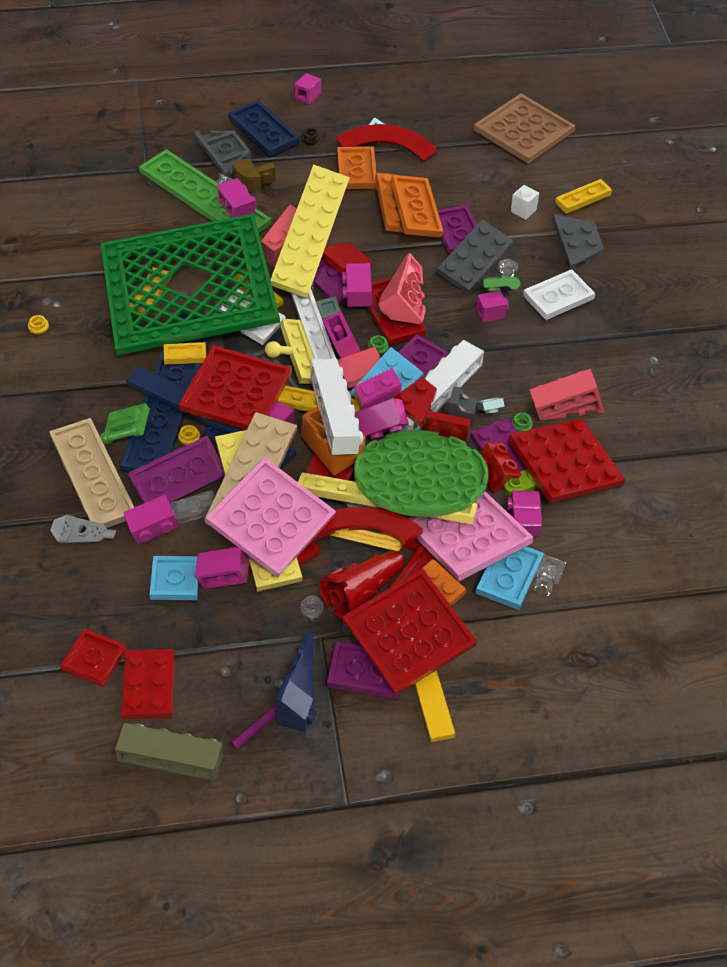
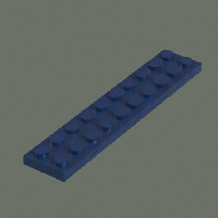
M182 312L178 317L185 320L190 314ZM206 337V338H201V339H196V340H191V341H186V342H181V343H203V342H206V352H207V349H208V346H209L211 337ZM163 346L154 374L188 389L202 363L164 365ZM146 394L143 403H146L150 410L144 434L138 437L134 435L130 437L120 464V470L131 472L173 452L186 413Z

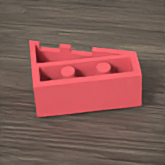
M291 204L261 240L265 260L274 268L297 210Z
M591 369L529 389L540 421L565 418L566 414L578 413L581 416L585 415L586 411L597 410L598 413H604L598 387Z

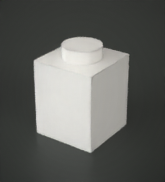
M523 185L513 194L511 212L525 220L537 210L539 192Z

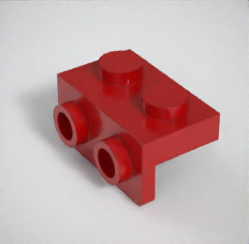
M430 410L427 411L425 431L439 432V436L447 438L453 436L464 442L467 441L471 428L470 419Z
M487 442L480 451L488 467L487 484L491 492L499 493L509 478L519 479L522 475L508 452V448L503 443Z

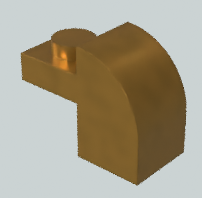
M250 158L232 163L233 178H238L242 185L245 184L250 192L261 191V185L276 182V172L273 163L255 167Z

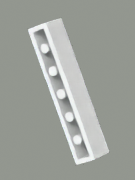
M463 340L458 346L455 345L446 358L443 357L434 370L431 369L425 379L437 388V394L431 403L430 411L437 412L451 398L453 387H461L482 366L483 350ZM407 417L409 425L403 426L402 431L420 430L422 427Z
M312 359L310 378L331 454H358L359 445L363 444V433L359 431L358 418H355L354 405H351L350 392H347V381L343 379V368L339 367L337 359Z

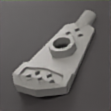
M64 515L55 519L50 530L59 543L101 542L104 538L114 539L116 530L107 529L105 524L70 515ZM84 527H86V531L84 533H80L81 530Z

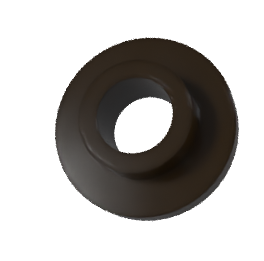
M307 128L302 134V140L307 144H315L320 140V134L315 128Z

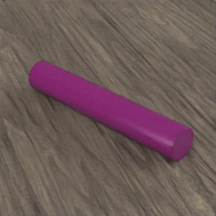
M273 706L230 741L232 748L237 750L276 718L277 707Z

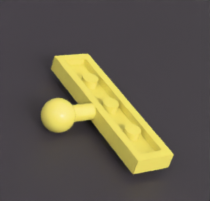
M282 319L280 327L287 346H280L279 343L272 341L265 346V353L270 358H276L280 354L290 355L299 383L312 384L310 372L314 356L301 320Z

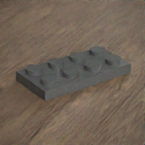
M482 219L437 268L436 273L469 294L513 245L514 240Z

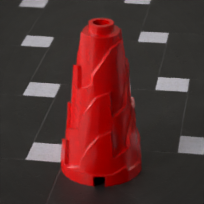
M391 550L380 555H374L358 564L354 563L344 569L340 568L322 578L323 581L319 582L320 594L326 607L328 608L332 605L336 610L331 613L342 619V616L377 595V591L388 584L391 578L402 570L404 558L399 552Z

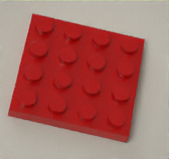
M213 345L181 399L179 410L247 430L256 412L270 416L292 374V367Z
M583 419L509 435V443L549 503L620 487L625 483L626 479Z
M423 568L342 616L345 625L395 695L400 694L477 645L476 638Z

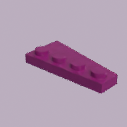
M321 258L312 285L318 287L325 298L336 296L340 307L347 301V298L343 299V286H347V284H343L342 274Z

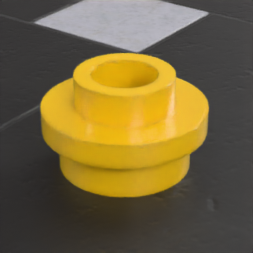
M41 315L31 317L28 323V329L33 334H42L49 328L48 321Z
M193 425L183 426L178 434L179 441L184 445H188L200 439V432Z

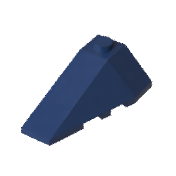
M310 631L307 632L299 648L298 658L293 660L291 673L286 674L276 699L277 725L305 733L308 725L313 724L316 717V710L313 709V632Z

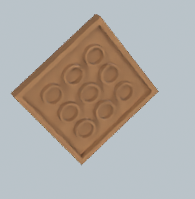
M519 94L474 124V131L529 164L575 131V125L525 95Z

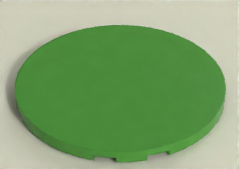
M408 430L387 434L384 439L379 441L373 440L363 448L362 453L356 458L354 477L362 494L374 504L386 510L408 516L435 517L459 512L477 502L487 488L488 467L484 458L476 449L472 450L466 446V442L456 437L450 436V438L439 436V432Z

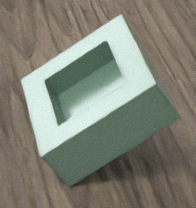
M336 296L316 301L322 321L341 311Z

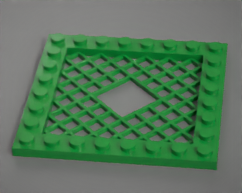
M254 213L101 243L117 355L161 347L164 344H176L280 323ZM234 237L231 242L225 240L226 238ZM239 240H240L241 246L236 245V243H237ZM216 241L212 246L205 244L206 242ZM220 244L226 245L223 250L217 249ZM188 245H196L192 250L186 248ZM201 247L207 249V251L204 254L198 253L197 251ZM231 248L238 250L234 255L227 253ZM168 249H177L174 253L167 252ZM181 251L188 253L184 258L177 256ZM157 252L154 257L148 256L149 253ZM211 252L218 254L214 259L208 257ZM242 253L244 255V259L239 257ZM162 255L168 257L164 262L158 260ZM138 256L134 261L128 259L129 257ZM192 256L198 257L195 262L189 261ZM223 256L230 258L226 263L219 261ZM142 259L149 261L144 266L138 264ZM173 259L179 261L176 266H172L169 263ZM203 260L210 262L206 267L199 265ZM234 261L241 263L237 268L231 266ZM124 263L129 265L126 269ZM153 263L160 265L156 270L149 268ZM184 264L213 275L192 297L162 286ZM215 264L221 266L217 272L211 270ZM245 265L247 268V272L241 270ZM134 267L140 269L136 274L130 272ZM164 268L170 269L166 275L160 273ZM226 269L233 271L229 276L222 274ZM144 272L151 274L147 278L141 277ZM237 273L243 275L240 281L233 278ZM126 276L131 277V279L128 282ZM156 276L162 278L158 283L151 280ZM217 277L224 279L220 285L213 282ZM248 278L250 281V285L244 283ZM136 280L142 282L138 287L131 284ZM228 282L236 284L232 289L224 287ZM147 284L153 286L149 292L143 290ZM208 286L216 288L212 293L204 291ZM240 286L247 289L243 294L236 292ZM128 289L133 290V292L130 295ZM158 289L165 291L161 296L154 294ZM220 290L227 293L223 298L216 296ZM251 292L253 294V298L248 296ZM138 293L145 295L140 300L134 298ZM169 294L175 296L171 301L164 298ZM200 294L207 297L203 302L196 300ZM232 295L238 297L234 303L228 301ZM149 298L155 300L151 305L144 302ZM180 298L186 300L182 306L176 304ZM211 299L218 301L214 307L207 304ZM243 300L250 302L246 307L239 305ZM130 302L135 304L132 308ZM160 302L166 304L162 310L156 308ZM191 303L198 305L194 311L187 308ZM223 304L230 306L226 311L219 309ZM140 306L146 308L142 314L136 312ZM171 307L178 309L174 314L167 312ZM203 308L210 310L206 315L199 313ZM151 311L158 313L153 319L147 317ZM182 312L190 314L185 320L178 317ZM132 315L138 317L134 322L132 319ZM162 316L169 318L165 323L158 321ZM142 320L149 322L144 328L138 325Z

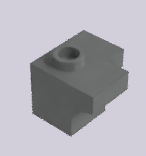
M454 386L450 402H446L444 414L470 419L472 428L477 398L465 395L462 387Z

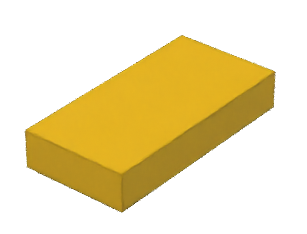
M206 342L164 344V365L203 363L206 358Z

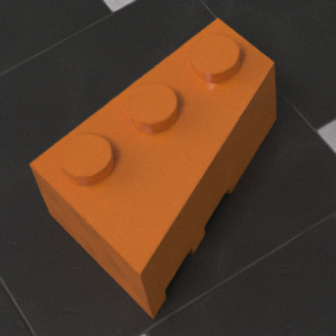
M319 407L302 416L301 437L334 476L355 463L357 456L362 453L365 447L366 436L363 435V444L359 445L358 454L332 455Z

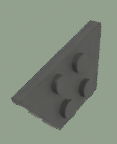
M234 130L211 131V134L200 135V131L194 132L196 141L225 178L233 174L232 163L251 157V151Z
M553 214V223L570 270H574L576 265L581 262L585 264L591 259L603 255L604 247L595 223Z

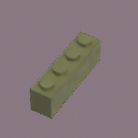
M124 723L115 748L118 762L216 781L224 755L222 742L214 738L203 739L194 737L189 733L178 734L164 728H148L140 723Z

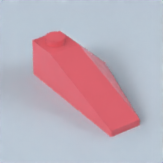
M410 253L405 256L385 288L378 305L380 310L387 314L391 320L420 324L423 322L426 312L425 306L422 305V299L425 297L420 287L423 284L422 266Z

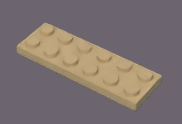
M257 412L255 413L206 517L264 457L280 468L297 431V425Z
M88 418L49 431L52 442L88 520L105 524L107 528L125 522L126 518L123 512L134 508L92 419Z

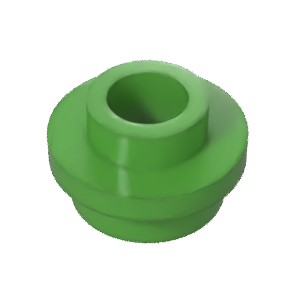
M373 336L368 342V349L375 347L379 354H383L388 350V342L383 336Z
M527 413L516 414L511 422L518 432L531 430L533 426V421Z

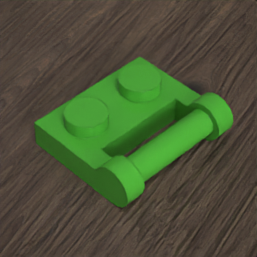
M514 276L482 278V286L487 288L488 291H498L501 286H508L515 290L519 288L520 280Z
M146 403L109 413L105 432H102L100 435L103 444L108 445L113 443L114 440L133 435L135 437L142 436L150 410Z

